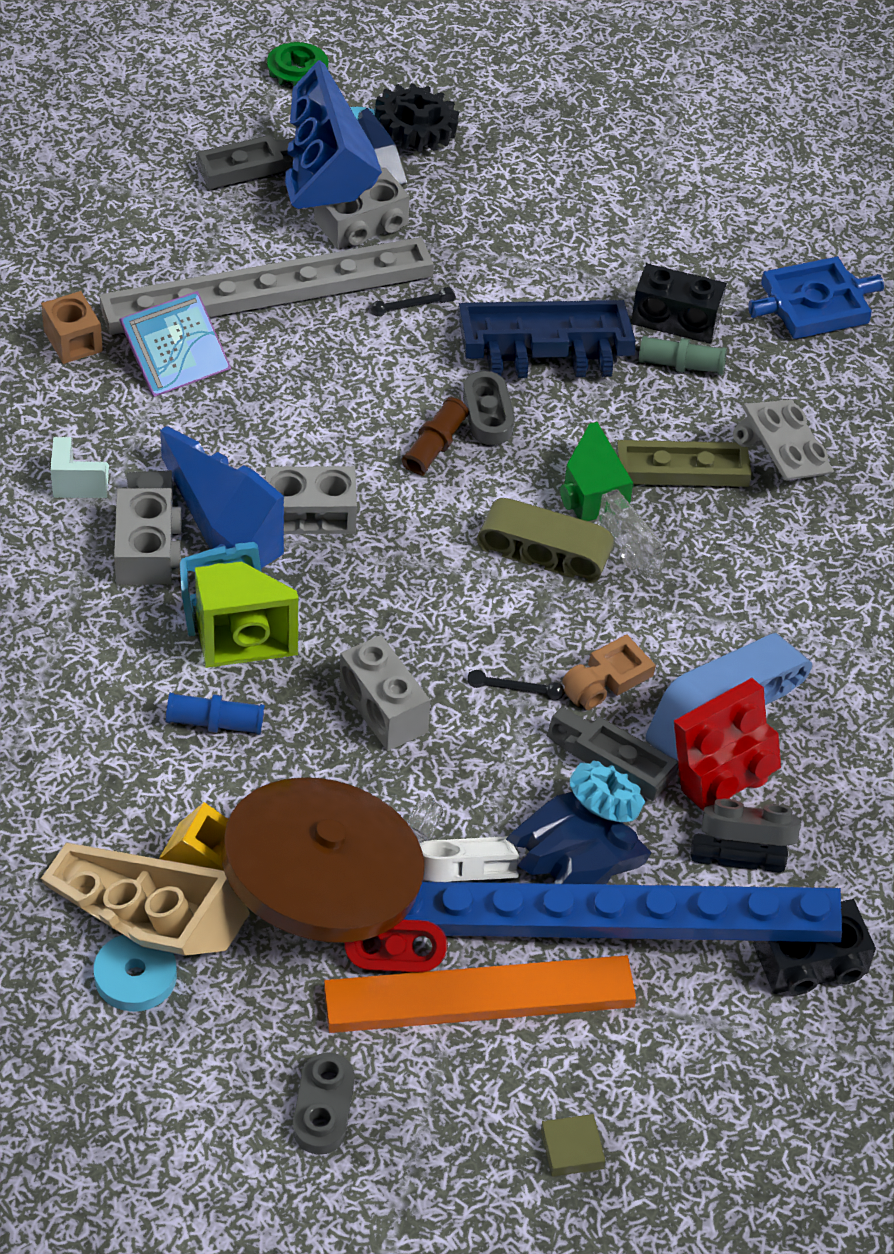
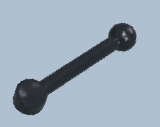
M445 287L437 294L389 303L377 300L371 305V312L373 315L383 316L387 311L434 302L455 301L456 295L452 288Z
M473 670L468 674V683L474 688H480L485 685L546 694L552 700H559L564 695V687L558 682L542 685L486 677L485 673L481 670Z

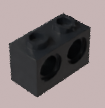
M646 263L635 291L631 324L712 344L722 314L727 283Z
M854 899L841 901V942H753L773 994L790 991L793 995H801L810 992L818 984L836 980L839 984H851L860 980L865 974H868L876 947ZM833 944L840 945L844 948L836 947ZM786 955H792L797 957L798 959H793L787 957Z

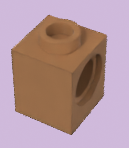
M82 291L41 303L44 332L63 364L103 352L101 323Z

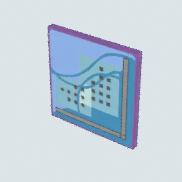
M198 291L119 319L153 397L231 369Z

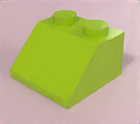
M242 561L195 567L197 628L206 668L298 655L299 598L296 590Z

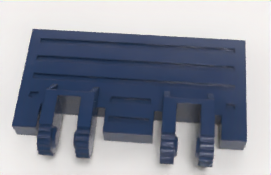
M624 300L459 303L458 316L465 358H484V349H487L489 371L500 376L503 373V361H514L517 379L527 378L528 357L526 348L531 349L533 358L568 357L570 347L575 377H586L589 359H598L602 377H611L613 374L611 347L615 348L617 356H635L636 340Z

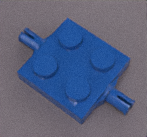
M838 256L763 272L761 281L768 297L750 300L748 309L752 318L772 313L778 315L793 339L868 324L872 310L865 301L863 294L883 291L884 281L880 274L858 279L846 270Z

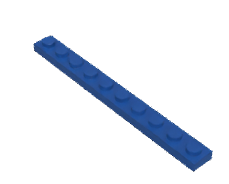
M422 882L416 902L404 918L405 920L433 922L444 931L446 936L841 942L842 937L841 888Z

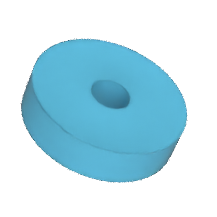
M124 935L117 936L107 942L95 958L94 980L96 989L105 1002L120 1010L136 1012L156 1007L168 998L175 987L177 968L174 953L142 947ZM134 967L144 970L139 976L127 974V971Z

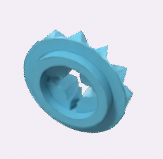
M595 760L590 764L580 762L570 777V787L581 804L601 818L617 822L633 821L639 816L645 800L640 795L641 788L628 780V774L617 772L613 765L604 767L599 761Z

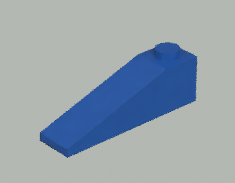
M318 60L292 90L290 123L296 127L295 139L288 143L287 153L293 157V168L286 171L285 183L291 205L297 209L355 201L365 190H369L375 185L379 175L382 173L375 149L326 65Z
M169 426L160 430L161 458L167 469L172 470V478L209 548L214 549L226 546V549L236 547L235 544L255 542L258 544L261 569L283 555L284 496L253 469L245 465L235 469L229 466L227 456L219 452L210 456L205 453L198 441Z

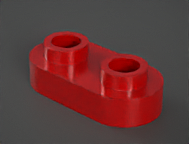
M403 919L395 927L378 935L381 940V947L374 954L368 953L364 949L363 940L344 942L345 951L350 961L359 968L367 970L427 972L438 967L445 959L448 951V941L444 931L435 923L425 920ZM419 936L429 938L432 943V949L426 956L418 955L414 951L413 944Z

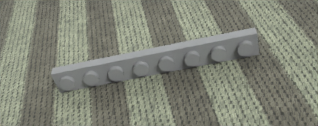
M422 237L99 294L100 308L109 335L124 333L119 321L120 318L198 291L208 316L213 317L433 277L434 264Z

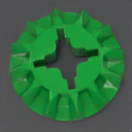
M290 42L277 46L269 53L267 67L270 77L278 78L280 85L292 82L293 86H295L318 60L323 62L327 69L329 61L325 52L315 45L304 42ZM291 60H292L295 64L297 63V65L300 66V67L304 66V68H298L297 66H291Z

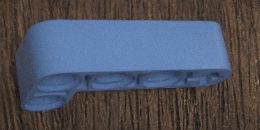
M773 633L684 673L670 684L662 696L647 730L646 741L652 747L678 761L674 720L750 678H753L764 687L765 705L787 695L803 683L812 669V662L779 634Z

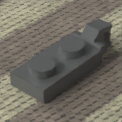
M270 134L198 151L196 153V165L208 190L284 172L293 168V157L287 152L288 143L295 139V137L276 140Z
M561 707L551 718L547 732L548 738L585 763L590 764L593 760L599 761L604 767L613 765L617 772L628 774V780L631 783L637 784L641 788L640 794L651 801H654L676 777L679 769L677 760L600 716L595 721L583 719L568 709Z

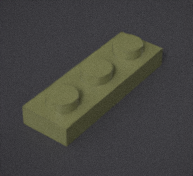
M617 440L616 454L632 479L633 484L749 487L751 466L748 447L740 446L737 442Z

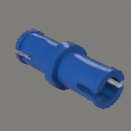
M169 692L165 722L208 727V732L218 733V728L261 735L265 705L222 700L223 695L213 694L212 699L177 695Z

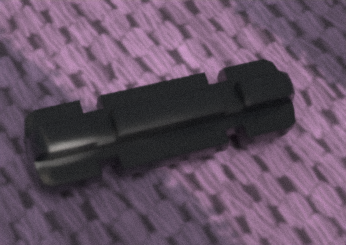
M698 833L693 836L690 855L691 860L698 863L711 864V859L718 860V865L757 870L758 865L764 866V871L781 873L784 872L787 865L788 849L787 846L767 844L766 847L760 846V843L725 839L717 841L710 835Z

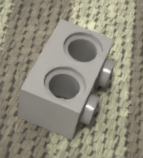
M386 167L381 169L382 173L379 175L375 185L371 189L365 190L355 201L314 207V221L337 250L349 245H360L368 238L385 232L393 233L408 225L410 196Z
M355 466L265 467L266 481L284 496V534H356L357 497Z
M117 488L114 550L116 585L171 584L172 568H180L179 563L181 561L180 541H172L173 534H181L182 526L181 507L172 506V488Z
M382 635L340 653L339 686L387 751L428 733L431 700Z

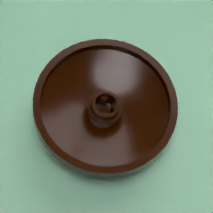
M311 777L283 779L271 782L252 791L237 804L231 813L221 845L224 873L239 899L253 913L271 925L290 934L316 941L354 942L378 936L395 927L407 916L415 904L424 876V858L421 846L413 830L401 815L371 793L330 779Z

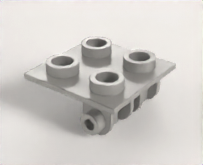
M792 399L750 403L742 406L747 417L735 427L733 431L734 440L742 447H750L754 444L764 445L784 480L828 475L834 472L828 461L826 449L815 439L806 424L807 418L805 413Z

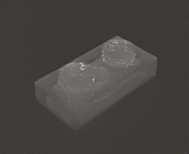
M618 489L603 494L597 524L606 528L612 534L614 544L620 550L625 565L630 570H636L645 582L660 577L667 548Z

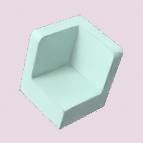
M53 437L51 458L53 498H107L109 464L107 462L73 461L71 437Z

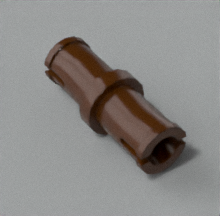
M448 397L433 419L423 423L418 431V439L402 458V464L405 469L423 476L441 451L445 452L448 450L453 442L452 435L469 415L467 406L461 400Z

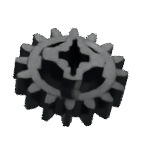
M411 83L409 89H404L401 85L397 84L395 85L394 92L384 89L382 97H377L374 116L394 142L397 140L401 142L402 149H406L409 146L415 148L417 152H422L423 146H428L431 150L436 151L438 143L448 146L450 138H455L459 111L454 110L455 103L453 101H443L445 94L442 92L435 95L430 93L431 87L429 86L423 89Z

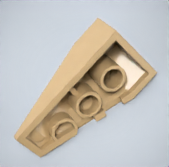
M65 843L41 877L42 882L48 888L140 946L181 955L226 951L250 914L247 906L233 891L223 870L73 843Z

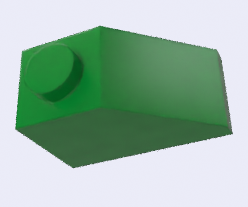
M598 422L589 423L566 465L565 482L560 486V495L564 507L567 510L573 509L578 519L584 521H591L628 511L633 489L632 479Z

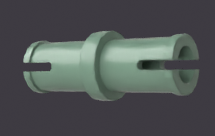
M643 336L639 352V363L645 362L676 367L677 372L685 373V369H692L723 375L727 348L690 344V339L681 338L680 342Z

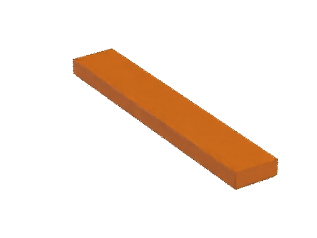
M628 955L324 980L329 1033L634 1008L636 1004V994Z

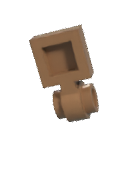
M626 634L592 652L588 663L590 667L586 668L583 664H579L571 668L562 680V684L565 686L564 693L577 707L582 705L586 710H590L605 700L607 690L604 687L606 685L618 696L653 677L656 665Z

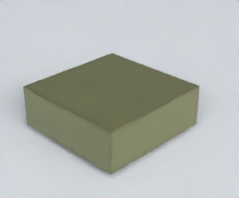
M594 1114L542 1121L541 1133L552 1177L604 1169L605 1157Z

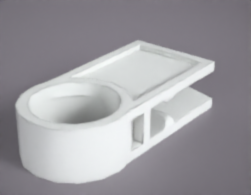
M508 836L430 840L420 843L424 858L423 879L432 882L518 878L516 869L519 854L514 845L506 840Z

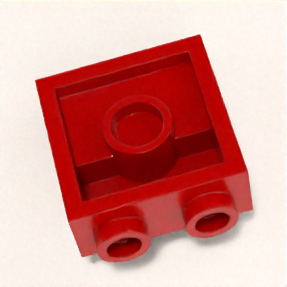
M753 678L746 680L674 720L681 791L703 811L706 806L714 805L717 799H730L733 795L747 787L758 788L765 785L768 781V776L781 768L779 733L767 724L764 687Z

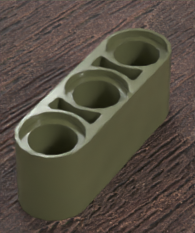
M500 498L492 503L478 533L477 543L485 552H489V550L503 553L501 557L531 565L532 562L545 566L544 570L574 578L575 575L588 579V583H595L599 580L614 546V537L606 528L598 524L514 499Z

